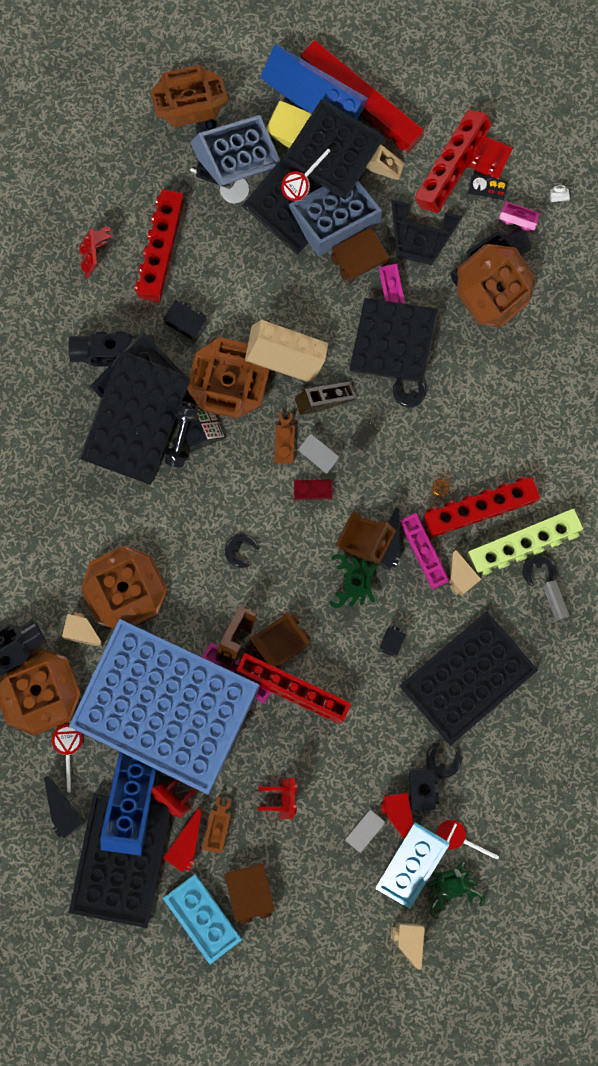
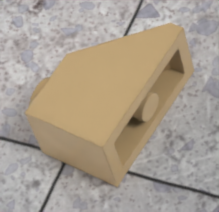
M380 145L366 168L373 173L399 180L404 163L384 146Z
M457 550L452 553L449 578L450 588L456 595L460 594L462 597L477 585L481 578Z
M73 612V615L67 614L62 635L65 640L98 647L103 646L101 639L88 619L84 618V614Z

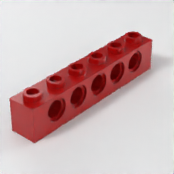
M468 110L461 119L459 126L453 132L451 139L444 147L443 152L414 197L421 209L435 213L440 212L492 126L487 114Z
M162 189L161 194L156 197L155 206H157V210L153 212L151 219L153 227L148 231L147 240H149L148 247L145 246L143 251L145 260L144 264L141 263L139 267L141 277L140 281H136L135 292H137L139 299L160 303L184 204L183 193ZM166 209L171 210L169 214L163 213ZM162 226L167 227L165 231L159 230V228ZM158 243L163 244V247L156 248L154 246ZM154 260L159 261L157 265H151L150 263ZM150 277L155 278V281L152 283L146 282Z
M526 476L515 480L516 483L510 485L508 482L498 486V489L493 491L486 489L481 491L478 496L468 495L463 497L460 502L455 503V501L444 504L445 507L437 509V507L426 510L427 513L424 514L423 519L430 537L434 538L538 502L540 496L533 477L528 479ZM512 491H519L521 493V497H514L512 495ZM500 496L503 499V503L497 504L494 501V497ZM482 502L486 509L479 510L476 507V503ZM458 509H466L468 515L461 516L458 513ZM446 514L449 516L450 521L443 522L440 516Z
M246 653L241 656L234 673L259 684L261 688L337 724L345 720L351 706L350 702Z

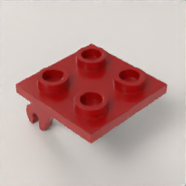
M485 136L467 167L491 178L499 179L513 148Z
M105 227L100 231L89 229L87 235L84 236V240L79 245V252L83 256L81 270L84 272L85 278H89L97 265L96 250L105 246L108 242L104 240L112 236V234L105 233L111 232L109 227Z
M295 778L280 779V787H258V791H281L282 793L281 807H257V811H279V819H294V815L297 813V805L294 803V798L297 794Z
M175 779L169 786L163 781L153 787L151 791L154 793V798L158 802L164 803L168 807V811L173 816H178L179 818L192 809L187 802L198 791L193 788L181 801L171 791L179 780Z

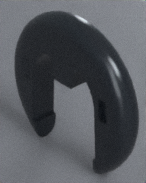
M397 379L393 386V396L400 405L415 407L425 399L426 386L424 383L418 382L417 397L414 398L412 393H408L407 398H404L401 394L400 379Z
M235 535L229 539L225 546V556L228 562L235 567H249V564L236 558L232 552L234 550L239 551L240 546L237 544L238 542H244L258 551L259 546L256 540L249 535Z
M537 554L525 561L522 568L523 577L532 587V564H535L537 569L542 568V563H544L548 568L549 581L555 580L557 574L556 565L548 556Z
M437 743L427 753L428 768H433L434 772L438 773V777H451L460 769V752L456 748L455 757L449 769L445 768L446 764L440 763L439 767L435 765V756L439 745Z

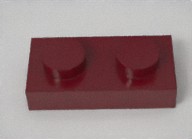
M332 479L294 480V500L332 499Z

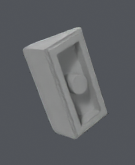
M312 434L306 438L298 449L300 453L326 474L339 461V456Z
M546 582L543 585V589L555 620L559 621L568 618L569 613L557 582Z
M369 810L345 841L361 853L386 822Z

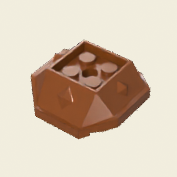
M200 65L163 73L160 81L150 91L156 117H162L174 127L215 119L224 103L229 101L222 77L214 72L206 71V68Z
M485 244L458 267L457 295L477 324L502 327L529 304L536 278L516 248ZM498 282L500 283L499 290L496 288Z
M218 337L212 343L196 352L187 391L200 410L238 419L261 407L269 369L245 361L248 344ZM226 378L233 380L231 384H225L223 381Z
M125 545L90 561L81 587L97 624L115 629L119 619L137 626L157 616L168 592L151 555ZM121 584L129 586L126 592L118 591Z
M42 648L30 653L29 658L21 665L13 667L0 676V708L7 725L36 736L72 720L81 698V692L66 657ZM35 686H40L42 689L38 696H33L32 694Z

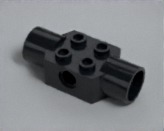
M516 228L506 236L495 232L467 250L464 262L485 244L513 247L518 250L521 256L530 251L532 245L528 236L520 228ZM458 267L450 271V276L456 287L458 283Z
M99 331L89 336H69L70 362H85L93 367H109L117 358L119 350L124 351L138 335L126 334L123 331H117L115 334ZM147 335L154 342V335Z
M34 619L20 627L8 624L0 629V676L13 667L21 665L29 658L31 651L47 643Z

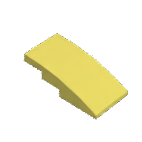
M279 101L266 127L270 137L290 148L311 116V113Z

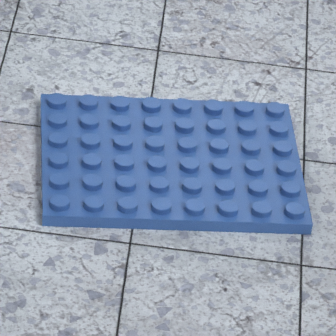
M119 619L69 727L210 795L260 685Z

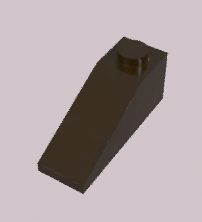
M351 381L304 389L295 397L300 415L316 413L357 399Z

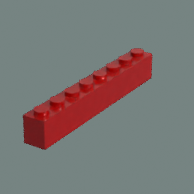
M316 40L300 55L302 60L367 97L368 100L360 116L366 117L373 127H378L387 139L391 138L396 142L399 149L409 153L423 138L424 130Z

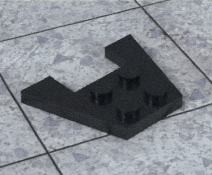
M391 199L396 257L433 265L463 216L445 212L441 229L405 220L409 207L408 203Z

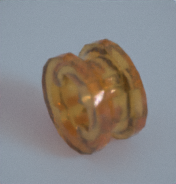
M443 479L436 480L431 488L433 495L439 498L446 496L449 491L448 482ZM440 484H443V488L446 490L441 491L440 493L437 492L438 488H435V486H440Z

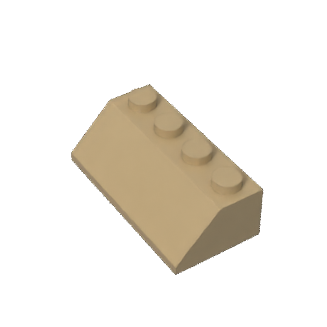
M260 320L251 326L245 361L313 383L325 362L328 343Z

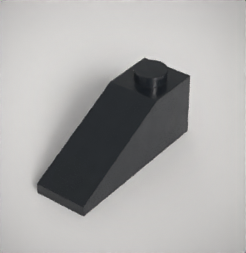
M397 507L388 522L397 531L380 564H377L388 571L392 567L396 568L400 557H398L399 508Z
M46 776L44 781L51 820L55 826L52 829L59 838L61 836L68 838L83 826L85 822L51 777Z

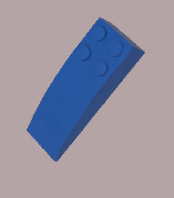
M274 44L260 76L261 79L282 95L311 114L320 100L323 99L355 120H358L368 100L367 97L277 44Z
M120 751L101 834V850L141 856L153 796L151 790L155 785L157 769Z

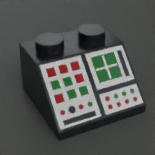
M198 408L197 414L199 419L188 422L185 440L190 452L225 439L216 414L202 411ZM176 417L180 426L181 419Z

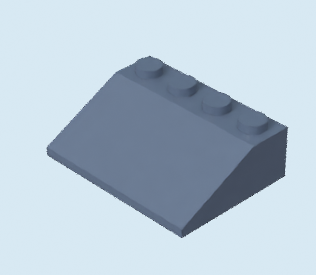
M260 115L198 133L190 142L198 160L220 186L272 170L280 161Z
M357 181L346 200L325 187H321L306 195L302 200L289 204L308 243L318 256L331 251L332 247L360 232L381 224L382 210L359 181Z

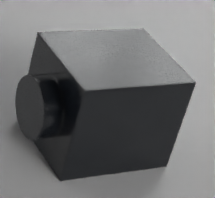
M396 626L388 627L378 651L396 658L406 634L402 633L403 630Z

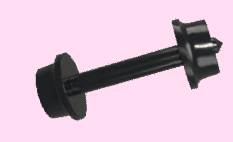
M180 402L178 408L174 410V415L181 419L175 447L164 450V455L166 456L165 463L172 467L181 468L184 466L185 461L189 459V455L182 451L188 422L199 419L197 414L198 407L190 402Z

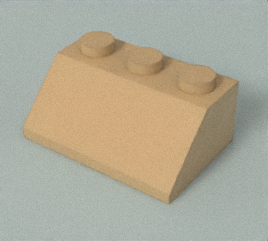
M395 922V927H391V939L394 940V944L416 969L421 970L424 927L419 924Z

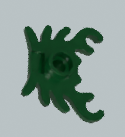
M333 555V561L335 559H341L342 561L341 565L337 566V569L348 570L344 574L345 584L343 586L347 592L345 594L336 592L335 595L339 597L340 602L334 603L330 601V606L340 608L349 598H353L349 603V606H353L359 597H361L360 605H363L366 595L374 603L375 599L371 590L372 574L377 564L374 563L368 571L365 559L362 560V567H360L355 557L351 558V561L354 563V566H352L344 555Z
M465 861L454 869L444 872H432L431 877H436L437 879L429 882L427 887L436 886L428 896L429 899H432L437 894V898L429 909L430 915L433 918H439L435 914L437 907L444 911L446 910L443 904L444 898L451 901L452 898L463 897L465 892L468 894L469 903H472L473 898L478 896L480 898L479 906L484 905V895L469 887V884L477 886L478 883L465 878L466 876L473 875V872L460 871L466 865Z

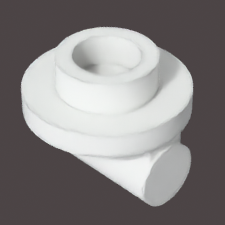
M557 185L550 191V202L567 201L570 199L569 189L563 185Z

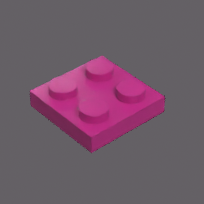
M505 201L499 219L506 224H516L521 229L530 231L535 230L540 213Z

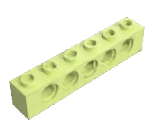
M571 509L473 549L467 553V557L475 573L485 576L492 573L491 569L498 567L502 569L509 566L510 561L516 559L519 562L526 559L527 554L532 552L534 555L545 551L544 547L549 545L552 548L562 544V540L566 538L569 541L580 536L579 533L583 530V527L575 510ZM556 526H562L565 530V533H558L556 531ZM538 534H546L547 541L540 540ZM521 540H527L530 543V547L524 548L521 545ZM503 548H511L512 555H506ZM492 554L495 557V562H488L486 555Z

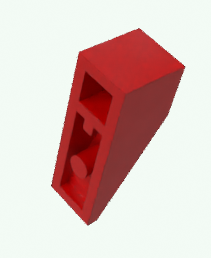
M408 793L383 797V801L380 802L382 814L386 813L387 819L404 840L413 826Z
M200 809L195 812L163 857V859L182 873L185 870L189 871L196 862L193 858L196 854L202 817Z

